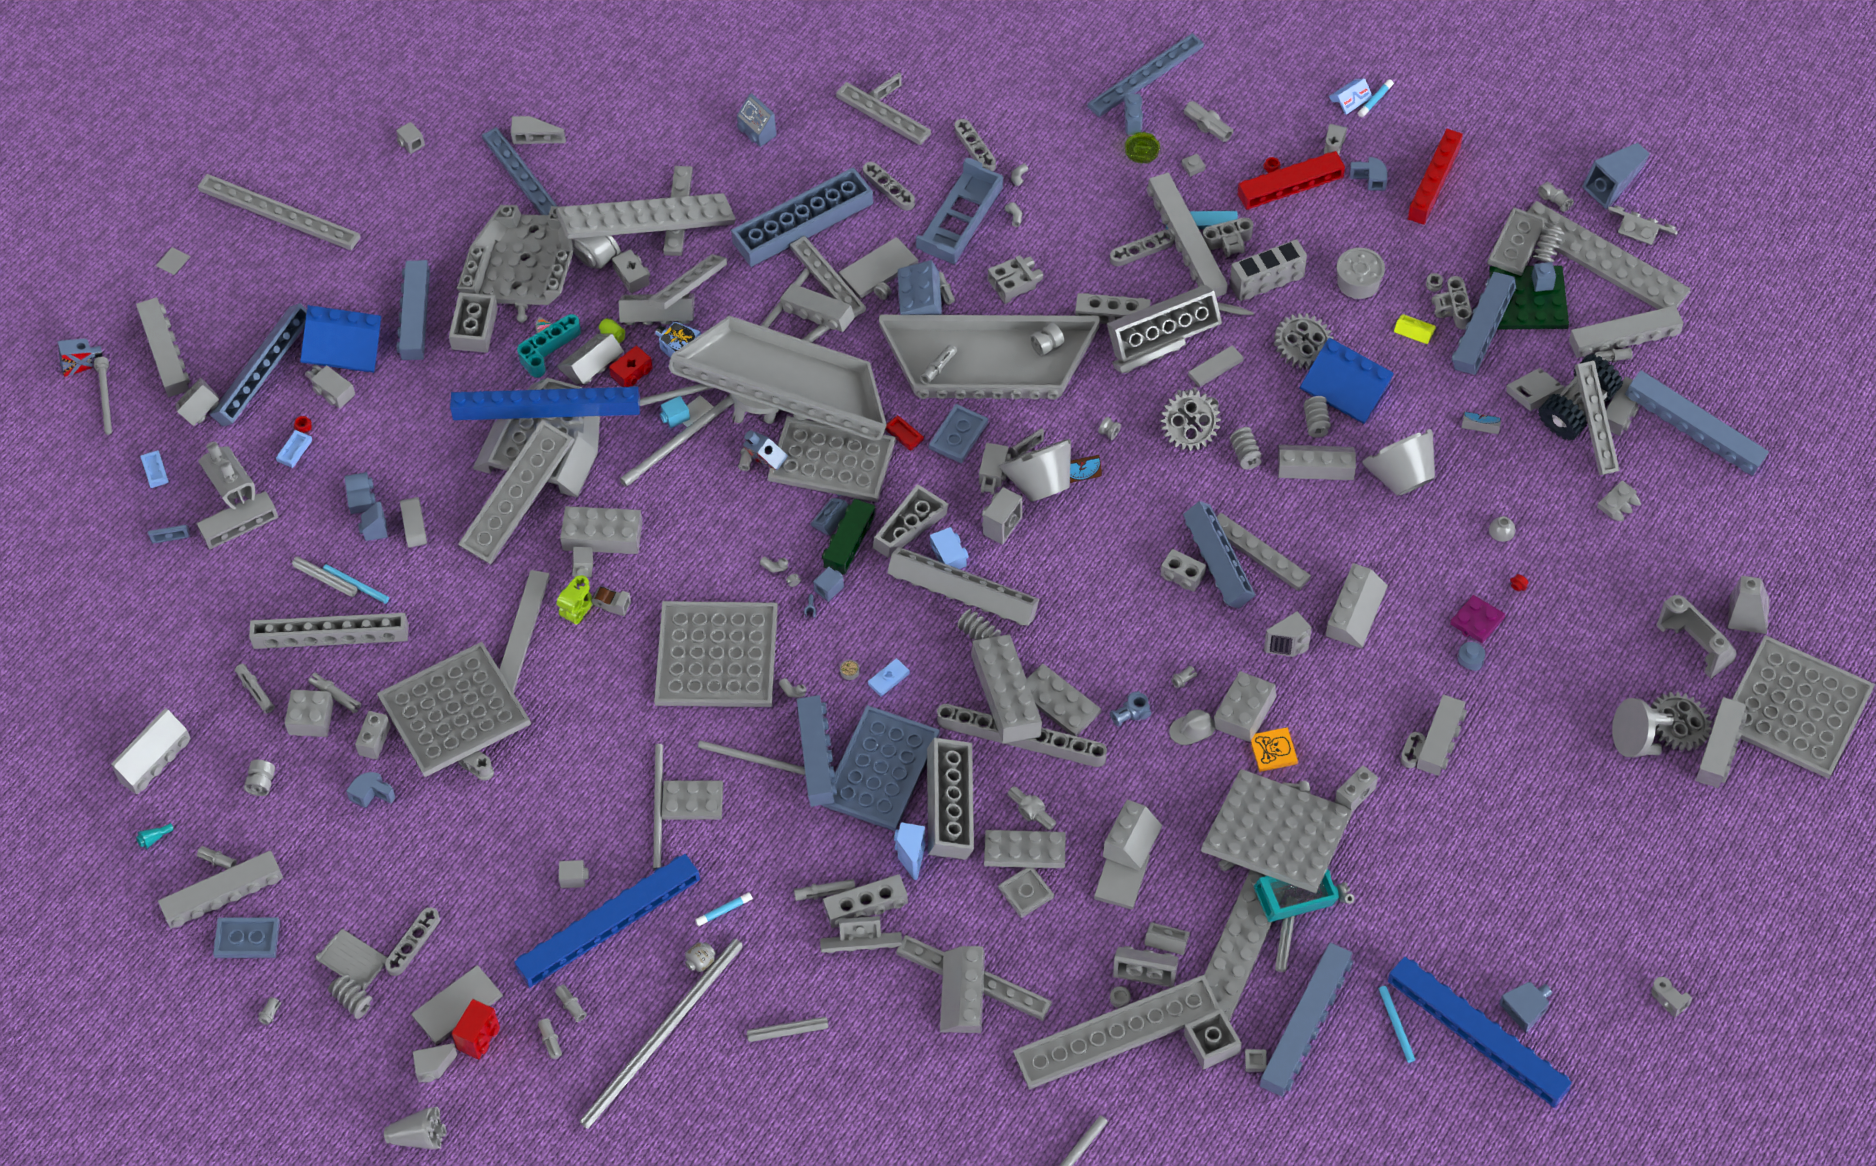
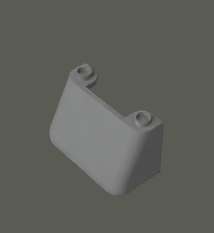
M1674 595L1664 601L1657 627L1662 632L1666 631V629H1674L1677 634L1685 629L1710 653L1704 659L1708 664L1704 673L1710 679L1734 662L1736 657L1734 647L1686 598Z

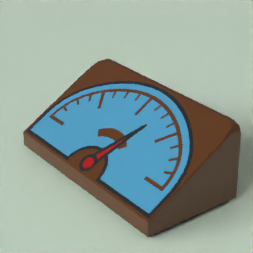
M1099 455L1071 460L1070 483L1102 476Z

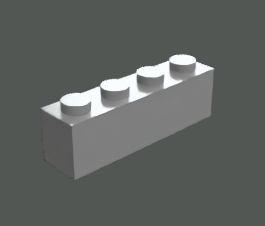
M793 283L780 298L783 309L787 313H792L803 319L825 325L832 330L843 332L855 317L850 304Z
M265 491L256 494L254 500L247 499L244 501V504L242 502L237 503L235 510L230 507L209 518H204L197 523V526L210 550L279 517L275 506Z
M1443 694L1420 753L1417 769L1438 776L1442 769L1446 770L1449 761L1446 758L1447 754H1452L1455 742H1452L1453 738H1458L1461 726H1458L1459 722H1464L1467 710H1464L1466 702Z

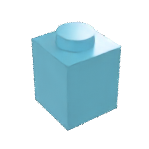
M681 396L661 404L660 417L663 423L667 422L670 429L690 420L689 409Z

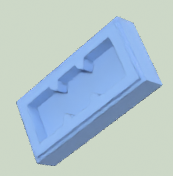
M295 430L277 455V462L293 468L311 443L312 437Z
M159 450L140 456L150 488L169 483Z
M896 658L868 681V685L882 697L910 674V670Z

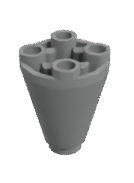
M438 1107L423 1109L391 1123L384 1129L386 1143L423 1149L441 1148L442 1137L446 1136V1127L444 1124H441Z

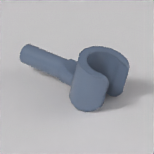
M812 594L809 595L808 606L804 610L806 618L809 611L813 612L814 618L816 617V610L813 606L814 596Z

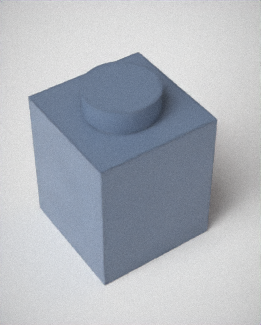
M1552 262L1534 264L1531 278L1535 292L1553 290L1556 274Z
M830 567L813 581L814 591L828 602L844 588L842 574Z

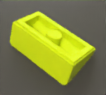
M1402 314L1397 320L1394 332L1428 344L1436 326Z

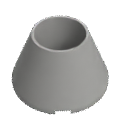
M1429 429L1422 435L1419 432L1379 450V453L1375 456L1367 457L1362 463L1395 495L1400 496L1413 491L1435 479L1433 432Z
M1062 440L1047 447L1036 449L1000 464L999 467L1030 502L1051 496L1070 488L1071 440Z

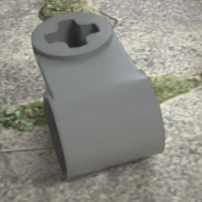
M1329 124L1324 154L1334 151L1338 155L1340 154L1346 137L1347 127Z
M477 751L457 761L465 770L471 772L480 780H489L494 774L490 758L481 751Z

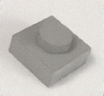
M1198 154L1182 159L1181 164L1189 176L1203 172L1206 169Z
M1245 1049V1072H1264L1267 1067L1266 1050Z

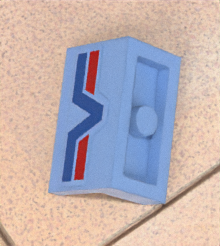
M1355 79L1329 97L1331 102H1339L1344 114H1348L1373 96L1365 79Z

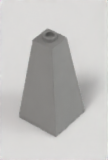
M1740 577L1730 594L1727 628L1767 634L1770 599L1761 578Z

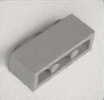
M1626 376L1622 387L1616 392L1606 409L1610 431L1621 436L1623 430H1628L1631 424V416L1635 417L1639 409V403L1632 401L1625 395L1633 379Z

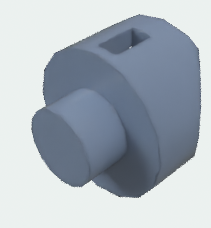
M1467 642L1460 647L1457 660L1465 668L1477 671L1484 663L1485 650L1478 643Z

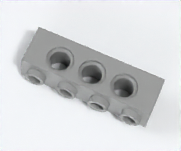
M1078 293L1075 316H1099V324H1107L1150 307L1151 299Z
M900 874L823 899L824 910L831 928H839V919L861 918L874 914L880 915L886 910L892 908L899 909L908 904V895ZM883 895H889V896H890V897H888V898H881V896H883ZM864 901H869V902H871L870 904H867V905L862 904V902H864ZM845 907H850V908H851V910H849V911H844V910H842V909L845 908Z

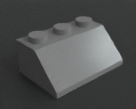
M597 334L558 364L557 368L575 384L585 385L593 380L592 377L596 373L600 374L606 370V365L617 361L620 358L619 355L624 351L613 334Z
M1127 799L1105 840L1103 857L1140 871L1162 829V824L1146 806Z
M1129 946L1118 947L1114 958L1113 977L1174 987L1179 957H1175L1170 953L1158 954L1151 950H1135Z

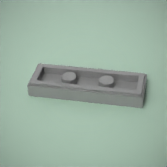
M1232 345L1190 370L1188 376L1200 388L1243 362L1244 357Z

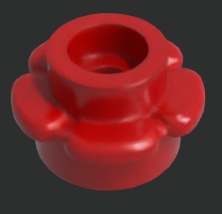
M1275 157L1268 158L1263 164V168L1267 173L1281 169V164Z
M300 416L295 420L294 429L306 433L311 430L312 422L306 416Z
M1516 574L1514 578L1511 577L1510 579L1511 587L1518 592L1521 590L1525 591L1529 584L1528 580L1520 574Z

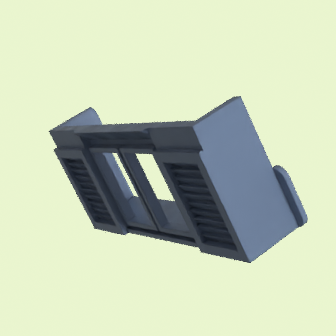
M966 158L963 162V173L923 236H916V248L955 265L987 211L1003 188V175L983 168L981 162ZM958 197L980 205L973 218L951 209ZM947 215L969 223L962 236L940 227Z

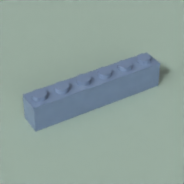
M427 260L406 261L405 268H402L404 283H401L403 297H400L402 312H399L401 327H398L400 342H397V353H400L402 360H423L430 269Z
M1493 272L1491 278H1488L1486 289L1479 297V304L1473 310L1472 319L1466 325L1465 334L1459 340V347L1452 355L1455 370L1476 375L1516 289L1513 276Z
M1199 501L1183 514L1186 520L1185 524L1191 530L1193 540L1199 546L1200 554L1206 560L1208 570L1214 576L1215 584L1224 596V602L1228 606L1239 609L1256 595L1211 505Z
M820 695L797 699L810 805L812 807L835 803L834 795L837 794L836 784L832 783V778H835L834 767H830V762H833L832 751L828 750V746H831L830 735L826 734V730H829L828 719L824 718V714H827L826 703L821 701Z

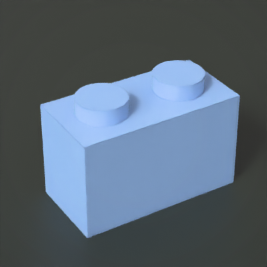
M951 527L930 535V546L939 562L958 569L967 566L966 559L968 558V553L965 547H961L960 538L957 533L953 532Z

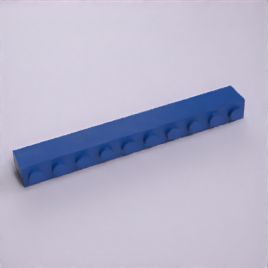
M638 387L451 392L450 409L453 420L640 415V394Z
M686 854L675 857L665 867L656 869L652 875L640 879L636 885L630 889L623 890L619 896L607 900L603 906L596 910H591L581 920L572 922L562 932H556L551 939L537 944L532 951L520 955L514 961L516 970L528 987L531 988L700 880L699 871Z
M1404 956L1389 973L1388 982L1553 1108L1570 1090L1572 1082L1567 1075L1559 1073L1547 1060H1542L1531 1048L1519 1043L1514 1035L1503 1031L1498 1023L1487 1019L1482 1011L1474 1009L1466 999L1458 997L1449 986L1442 985L1433 974L1422 970L1414 960H1409Z

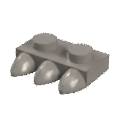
M1621 481L1598 503L1597 508L1614 520L1624 521L1622 512L1632 513L1630 504L1641 505L1636 495L1637 491L1624 481Z

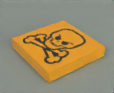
M1288 727L1256 733L1253 736L1251 746L1259 772L1298 764Z

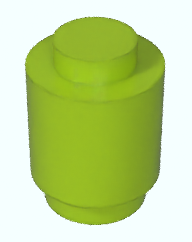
M606 318L599 324L601 334H613L618 343L624 340L625 330L614 320Z

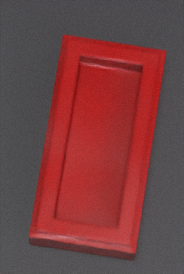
M898 415L886 425L885 430L910 451L924 440V436Z

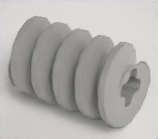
M1545 222L1544 225L1548 228H1542V232L1545 235L1539 236V239L1543 242H1537L1536 245L1540 249H1534L1537 255H1533L1532 258L1547 263L1555 261L1551 258V255H1557L1553 249L1560 248L1556 242H1562V239L1558 236L1565 235L1560 227Z
M1323 396L1308 398L1303 406L1308 434L1315 438L1324 437L1328 434V429L1331 427L1326 398Z
M1250 427L1240 428L1232 433L1230 437V442L1233 444L1232 447L1235 450L1240 466L1245 470L1253 469L1262 462L1260 459L1262 454L1256 445L1257 442L1251 433Z
M968 609L960 617L957 624L960 630H963L966 635L969 634V637L975 640L997 637L1001 634L999 629L994 632V625L988 628L990 624L988 620L982 623L984 617H978V612L975 611L971 614V609Z
M348 974L335 979L329 985L328 992L332 993V996L337 998V1001L343 1004L351 1014H354L356 1019L363 1017L370 1009L372 997L370 995L366 996L367 992L365 990L360 991L361 986H355L356 982L350 980Z

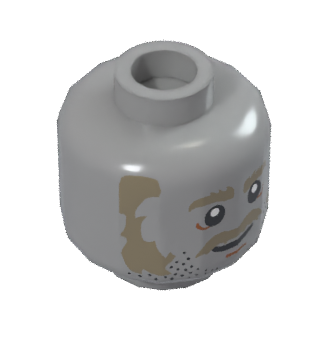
M696 942L685 952V964L691 971L695 969L698 972H703L714 963L715 951L707 942Z

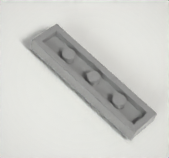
M1179 338L1124 363L1120 359L1113 361L1114 369L1120 373L1131 372L1135 367L1144 366L1153 359L1164 357V354L1178 351L1180 347L1186 345L1185 338Z

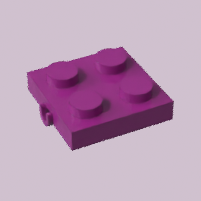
M1472 595L1451 619L1450 625L1462 631L1465 637L1470 636L1483 644L1504 620L1505 613Z

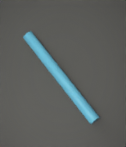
M327 564L324 565L323 570L356 586L358 590L385 604L388 602V596Z
M1381 986L1379 988L1380 994L1408 1063L1413 1062L1415 1057L1386 986Z

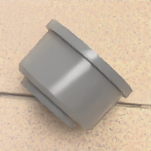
M611 235L572 239L574 254L582 263L590 268L601 269L613 257L620 254V248Z
M1352 248L1345 251L1337 261V285L1346 296L1354 299L1371 297L1378 291L1384 276L1385 264L1383 259L1376 252L1367 248Z

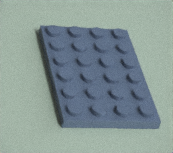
M867 705L836 770L835 778L832 779V783L836 784L837 794L834 795L835 803L822 806L896 831L926 766L927 748L934 738L939 737L940 730Z

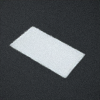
M701 395L687 405L690 420L683 422V424L687 427L714 406Z

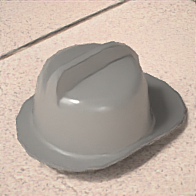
M1199 709L1192 710L1186 716L1172 723L1169 731L1170 737L1179 745H1190L1211 736L1215 731V722L1209 713Z

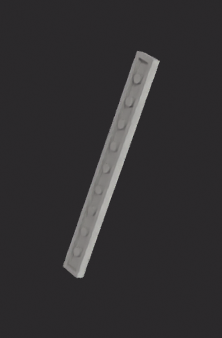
M206 174L198 185L199 191L348 250L352 251L360 239V234L209 174Z

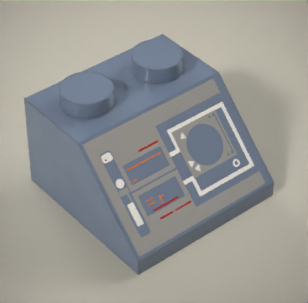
M751 93L737 114V127L742 133L744 132L748 135L751 142L761 147L776 137L775 116L768 107Z

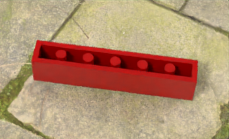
M1446 128L1410 205L1408 220L1425 225L1461 148L1463 133Z
M1336 151L1325 153L1322 156L1310 158L1307 161L1292 164L1289 167L1277 169L1274 172L1262 174L1250 180H1244L1238 183L1237 194L1245 209L1248 210L1344 178L1345 165Z

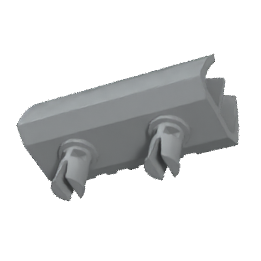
M210 442L206 446L209 453L203 455L198 462L226 504L235 510V498H238L243 504L242 496L254 500V483L229 446L218 447L217 442Z

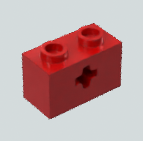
M637 345L609 366L611 378L622 387L635 385L641 377L649 374L653 369L651 357Z

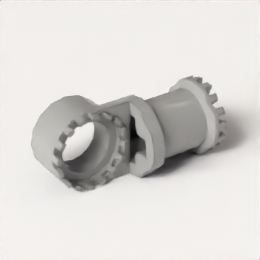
M1548 181L1538 187V193L1541 198L1550 200L1553 203L1555 202L1562 212L1569 210V207L1571 208L1574 200L1568 198L1562 189H1556Z

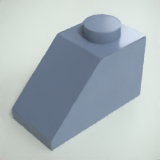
M376 502L361 515L362 522L358 523L359 532L364 535L365 541L388 538L387 521L381 502Z

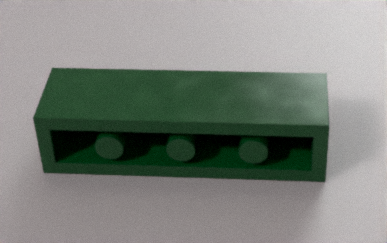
M855 498L851 505L848 504L844 519H840L836 534H832L828 549L823 551L824 568L830 567L843 575L846 574L876 516L875 505Z

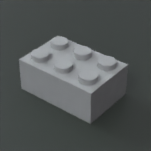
M459 292L449 333L452 350L488 353L498 310L495 295Z
M1239 671L1214 716L1215 729L1251 743L1253 736L1257 733L1276 699L1275 684Z

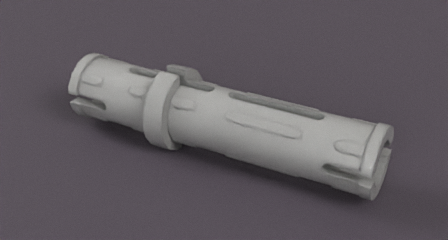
M948 345L934 362L928 364L926 371L920 376V381L928 385L934 377L939 376L941 369L957 353L956 348L953 345Z
M245 664L238 665L234 671L242 680L243 687L249 690L265 714L272 712L275 706L257 683L256 676L250 673Z
M316 672L312 674L315 677L314 679L312 677L309 678L308 682L321 691L330 692L334 700L352 711V713L358 711L355 709L356 707L360 709L361 703L334 686L332 681L325 680Z
M854 879L820 885L815 883L808 887L794 888L795 900L800 901L812 898L817 900L818 897L836 895L854 889L855 882Z

